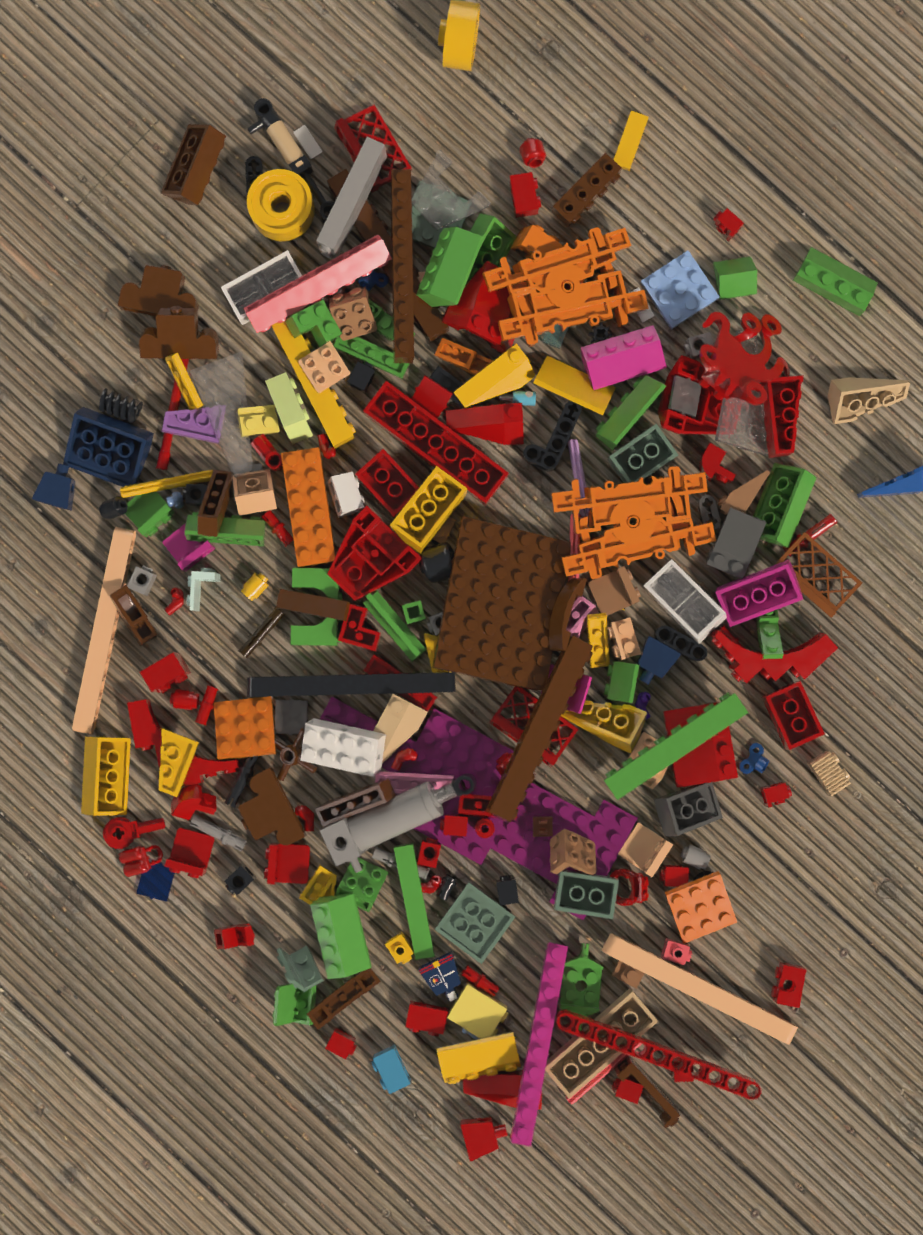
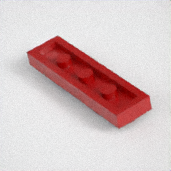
M375 654L364 668V671L369 675L402 673ZM398 693L427 712L438 698L433 693Z

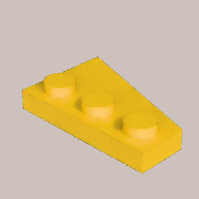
M162 728L159 791L178 797L199 742Z

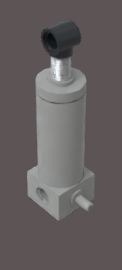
M465 773L452 780L449 785L438 790L427 781L396 795L387 803L324 827L320 830V833L335 865L338 866L344 862H351L355 873L362 871L357 859L361 854L374 846L442 816L444 813L442 802L450 800L451 797L470 794L477 786L476 778L472 774ZM463 779L470 782L469 789L462 787L461 781Z

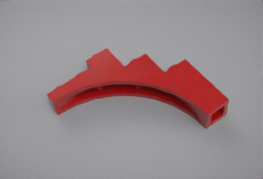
M714 629L709 634L713 638L711 642L718 649L722 648L725 651V658L732 663L729 666V669L732 671L731 676L737 682L742 681L746 684L759 671L766 680L771 679L775 682L788 670L795 678L799 677L805 680L838 649L827 634L819 632L807 642L783 651V658L763 659L762 652L750 651L740 647L719 630Z
M150 699L128 702L127 706L135 748H141L142 751L153 749V745H155L158 766L160 767L162 728L153 713ZM194 755L182 787L199 785V783L204 782L203 774L208 778L217 776L219 771H224V774L236 772L235 768L240 767L239 759L221 761Z

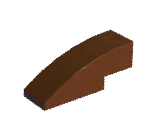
M127 585L110 594L114 605L140 647L157 637V632Z

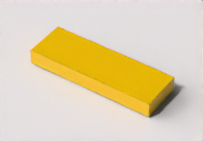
M634 111L630 112L614 157V161L627 171H630L649 116Z
M175 353L165 357L189 409H197L203 406L179 354Z
M606 613L587 615L588 643L593 646L590 667H607L610 664Z

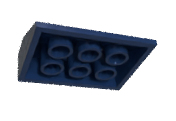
M82 407L74 413L63 465L122 487L137 484L150 451L154 433Z

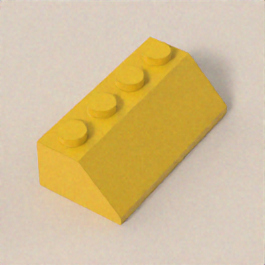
M436 466L393 520L390 527L406 544L421 554L464 499L468 488Z
M85 737L81 814L92 816L127 815L131 738Z
M513 1032L436 1049L444 1082L449 1084L458 1083L461 1079L466 1078L474 1080L484 1074H487V1076L496 1075L498 1071L503 1070L511 1072L515 1071L517 1067H521Z

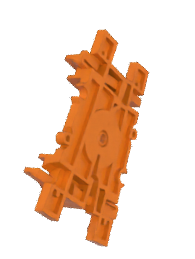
M596 227L589 230V239L584 241L576 239L574 241L575 249H571L566 242L562 248L546 252L543 257L540 251H534L531 259L521 260L512 266L514 274L511 273L506 257L500 259L501 267L484 272L482 275L488 292L507 287L510 295L507 301L513 318L498 321L502 341L525 336L528 347H532L538 342L537 335L547 331L553 334L555 332V325L561 326L562 332L567 327L584 324L587 320L591 326H596L600 319L601 321L612 319V310H614L617 325L622 327L628 323L627 314L649 309L645 290L626 293L621 270L614 271L611 264L617 260L615 252L631 246L626 228L602 235L600 228ZM600 269V275H597L590 282H584L585 279L593 276L594 271ZM564 284H569L570 290H566ZM613 290L614 296L609 297L608 291Z
M669 466L667 469L668 476L658 478L651 476V483L648 485L644 484L642 477L638 481L619 483L615 488L614 483L607 480L604 482L605 489H602L600 486L585 487V497H580L579 480L573 479L571 482L572 490L551 493L553 512L572 510L573 530L576 534H580L582 543L578 544L580 553L561 557L565 576L589 571L590 578L597 579L602 576L601 568L613 565L619 568L618 561L620 559H625L627 565H630L631 561L651 557L653 553L656 558L662 559L665 556L663 550L668 552L679 550L681 547L679 539L682 538L688 556L695 554L694 546L716 541L713 522L693 526L688 494L708 492L706 473L681 475L678 466ZM590 508L588 516L578 517L579 509ZM631 518H636L634 525H631L629 522ZM614 525V527L604 530L603 536L598 535V537L590 539L589 532L601 531V526Z

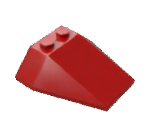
M486 261L465 285L458 305H449L441 322L456 330L464 328L491 342V348L504 353L512 346L514 339L502 341L498 321L513 318L507 301L510 295L507 287L488 292L482 274L499 267Z
M681 355L666 378V387L663 390L657 413L661 428L676 434L733 435L742 400L738 398L718 400L713 395L714 388L711 386L703 388L701 386L696 417L680 414L678 411L669 409L674 376L677 375L685 379L690 378L691 381L699 383L702 379L701 375L705 370V367L699 361Z
M366 505L353 519L327 575L356 601L408 574L421 561L422 557L395 534Z

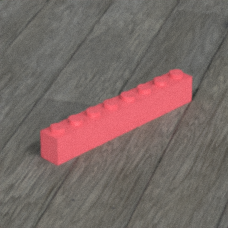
M376 235L243 309L257 333L265 332L271 328V325L284 322L289 315L304 310V307L309 304L313 305L321 301L322 297L335 294L340 287L353 284L355 279L360 276L365 277L372 272L371 270L377 267H384L392 258L382 238Z

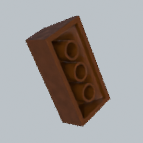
M188 124L161 194L188 205H199L203 199L205 187L210 181L212 170L217 164L219 153L224 147L226 135L211 125Z

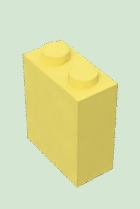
M467 981L459 997L449 1010L447 1018L478 1038L483 1039L496 1035L498 1031L496 1029L499 1022H504L508 1012H506L507 1006L491 997L483 990L477 989Z

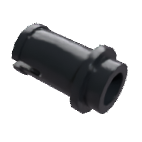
M448 874L442 878V885L436 894L437 897L446 901L453 886L457 884V879Z

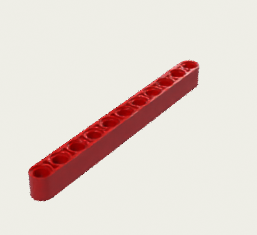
M560 1010L556 1015L558 1027L565 1032L750 1100H755L761 1095V1087L751 1077L569 1010ZM561 1017H570V1022L568 1024L560 1023ZM581 1023L589 1024V1028L586 1031L578 1029ZM606 1030V1037H597L598 1031ZM620 1036L626 1038L625 1043L622 1045L616 1044V1039ZM637 1044H644L642 1051L637 1052L634 1050ZM661 1050L663 1055L658 1059L654 1058V1052ZM675 1057L681 1058L679 1065H672V1060ZM693 1064L700 1065L697 1072L690 1071ZM712 1071H718V1076L715 1079L709 1078V1074ZM736 1078V1084L729 1086V1079ZM749 1085H755L753 1092H746Z

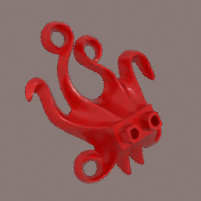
M720 312L711 313L702 324V328H707L714 322L719 328V333L714 346L703 344L700 348V359L705 370L701 375L702 379L699 384L703 388H708L709 386L714 388L713 395L718 400L738 398L751 405L764 403L767 400V392L760 383L778 378L782 371L785 376H790L789 366L782 357H778L771 369L768 370L765 367L772 352L770 336L781 333V324L772 315L765 314L759 321L755 315L746 312L743 314L740 322L744 331L737 336H733L729 332L730 322L728 318ZM747 321L751 324L752 328L747 325ZM759 333L763 343V350L758 354H749L742 347L741 342L751 339ZM707 351L711 353V358L707 356ZM751 390L756 391L760 397H755Z

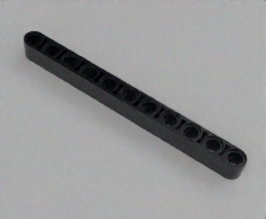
M454 672L247 677V697L456 692Z

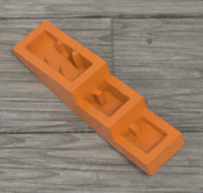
M445 338L441 339L434 354L436 357L473 375H476L493 361L477 354L476 351Z

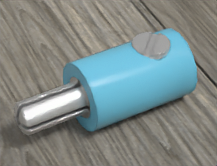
M513 391V395L502 394L499 396L500 401L522 403L524 406H535L536 392Z

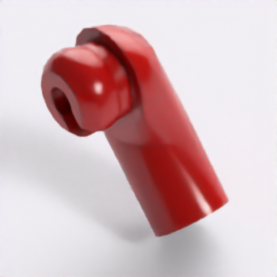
M327 434L317 435L323 456L327 459L335 457L336 450L334 447L329 448Z
M305 805L297 806L295 814L305 821L304 831H314V813Z

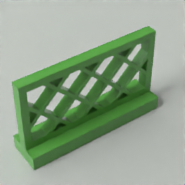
M378 591L373 595L369 593L366 596L367 600L363 604L412 662L427 650Z

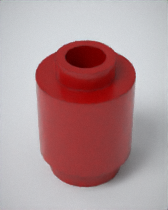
M176 689L175 693H171L170 704H173V708L198 709L200 695L195 693V691Z
M483 817L476 822L475 831L479 837L489 838L493 835L495 826L491 819ZM483 825H487L489 827V830L487 832H483L481 830V827Z

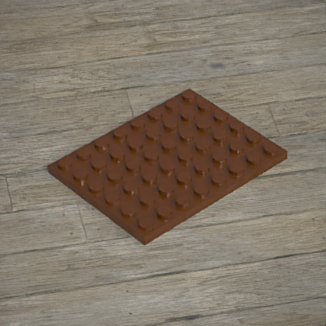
M462 516L432 668L542 692L548 680L553 654L549 644L550 619L557 597L565 586L566 581L561 557L570 555V542Z

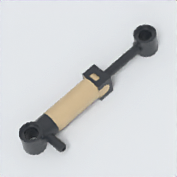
M266 98L257 100L254 104V111L259 121L247 128L248 132L252 135L261 128H265L290 170L301 176L309 186L321 206L320 215L325 223L328 218L325 213L332 209L334 202L326 201L310 176L313 172L312 165L298 147L273 108L272 103ZM263 108L269 109L265 114L260 113Z

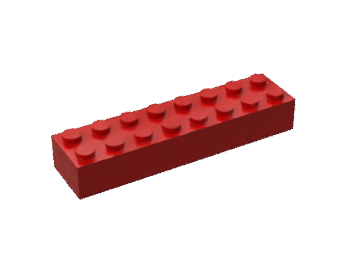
M385 381L363 410L365 416L434 468L436 466L468 488L467 493L485 506L509 475V472L388 381Z

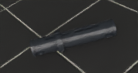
M253 756L252 760H250L251 757H246L243 765H240V771L224 802L225 804L229 805L232 798H234L231 806L236 808L248 778L254 772L252 770L259 756Z

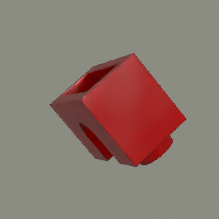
M780 962L779 967L777 966L775 969L777 985L773 986L771 990V997H773V1001L776 1004L800 1008L807 969L803 966ZM786 980H791V986L784 989L783 983Z

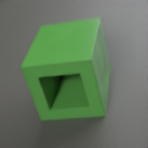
M421 600L402 605L407 625L426 620Z

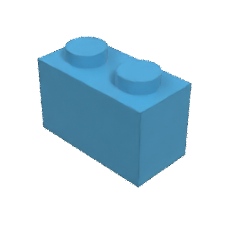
M395 1044L374 1054V1061L371 1063L375 1072L379 1071L382 1077L380 1083L384 1090L387 1089L389 1094L411 1084V1078Z

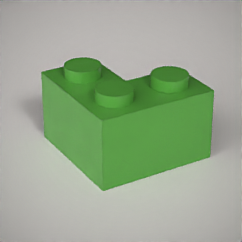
M324 300L290 316L285 321L294 338L311 331L319 347L335 340L342 334Z

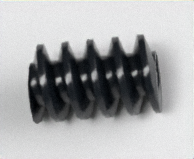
M104 389L100 397L99 410L103 413L107 412L108 415L114 414L116 418L121 416L122 420L128 419V422L134 423L141 413L143 402L141 401L137 406L136 399L129 403V396L122 400L121 393L114 397L115 391L112 390L108 395V389Z

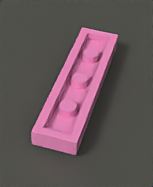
M379 772L376 775L375 783L389 778L394 792L401 794L427 781L438 790L449 785L454 776Z

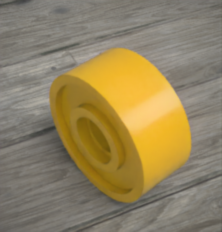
M461 0L450 1L447 20L441 19L438 35V46L444 47V68L472 71L479 27L480 3Z
M274 169L257 177L249 188L247 195L248 212L255 227L262 235L275 241H290L300 237L308 230L314 218L315 206L309 186L301 176L290 170ZM281 202L289 204L288 209L284 212L274 211L275 206Z

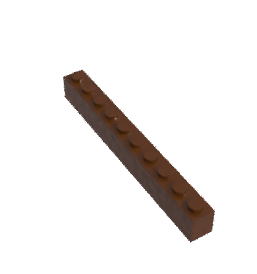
M347 169L327 180L328 187L336 199L349 175ZM366 200L354 227L364 242L379 235L392 258V237L387 232L389 228L383 219L380 221L377 217L378 211L373 204L369 205ZM391 259L387 265L381 268L392 284ZM413 266L414 319L431 343L447 333L449 326L441 322L444 314L441 315L439 312L440 306L431 307L416 295L420 281L418 280L419 274Z
M392 169L394 363H413L414 312L411 169Z
M570 636L567 649L560 652L485 812L505 822H511V820L516 818L519 811L517 807L520 802L524 801L527 795L525 790L528 784L530 785L535 778L534 771L536 767H539L544 757L542 754L552 742L550 737L553 731L555 732L560 725L558 720L561 714H564L568 708L567 701L576 691L577 687L575 684L577 680H580L584 674L585 669L583 667L592 657V645L575 636Z

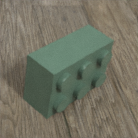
M655 424L610 455L607 460L623 483L638 481L640 477L644 481L676 459L678 453L659 426Z
M564 869L558 874L554 910L613 919L619 880L616 877L597 874L591 876L584 872Z

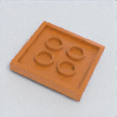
M271 696L214 702L218 760L276 754Z
M719 871L664 892L683 944L737 923Z

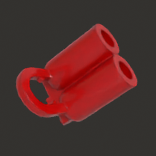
M151 845L147 848L138 846L124 850L119 854L120 862L125 864L123 872L127 877L146 873L151 869L152 865L160 863L163 859V851L157 845ZM152 849H155L158 852V859L149 862L150 858L146 852H151Z

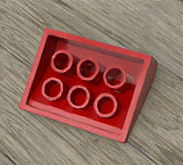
M711 703L663 711L667 737L672 734L670 730L678 725L683 727L688 723L686 721L694 714H697V716L704 713L703 708ZM729 726L672 763L676 787L738 778Z

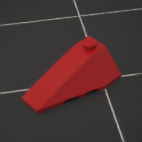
M522 403L497 404L446 411V426L456 433L481 438L482 440L496 442L501 445L524 444Z
M523 1070L511 1072L498 1071V1074L492 1076L484 1074L474 1080L463 1079V1093L516 1108ZM542 1090L538 1109H542Z

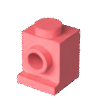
M666 938L661 958L685 966V963L691 959L692 951L689 950L690 946L688 944ZM677 950L681 951V955L679 957L675 956V952Z

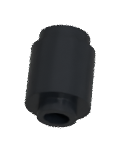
M121 496L106 500L99 507V512L105 519L116 518L125 514L128 510L127 502Z

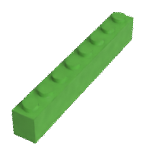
M727 692L719 698V703L713 705V703L703 708L704 713L699 716L694 714L686 720L688 722L683 727L680 725L670 730L671 735L666 738L661 736L654 741L655 745L650 749L648 747L643 748L638 752V757L633 760L630 757L621 763L623 767L617 771L614 768L607 772L604 781L617 800L746 715L748 711L735 693L730 695Z

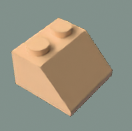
M270 469L233 475L234 496L239 515H250L256 512L277 509Z

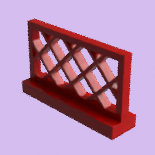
M375 104L344 120L343 118L336 120L334 129L353 162H355L362 148V145L358 142L359 136L364 138L370 137L384 145L393 146L395 149L394 155L387 153V158L393 159L391 167L382 166L383 170L389 171L388 177L381 180L378 176L371 189L372 193L377 191L380 186L391 181V171L394 169L393 164L395 160L402 162L405 166L404 169H411L412 171V167ZM373 112L376 117L375 123L364 120L365 115ZM352 121L361 123L359 131L351 129L348 123ZM363 124L374 127L372 135L361 132ZM376 128L384 130L386 134L385 139L374 136Z
M515 686L489 723L518 743L523 730L518 728L517 720L526 718L529 720L531 715L529 714L528 705L536 704L538 699L521 687ZM516 691L524 696V703L514 704L513 695ZM525 705L527 716L516 717L515 706ZM512 707L514 718L506 719L500 715L504 708ZM561 716L558 721L562 724L559 727L566 726L572 732L569 737L561 738L559 727L556 730L558 739H552V742H559V751L555 755L548 747L542 754L544 757L542 762L550 768L554 766L579 730Z

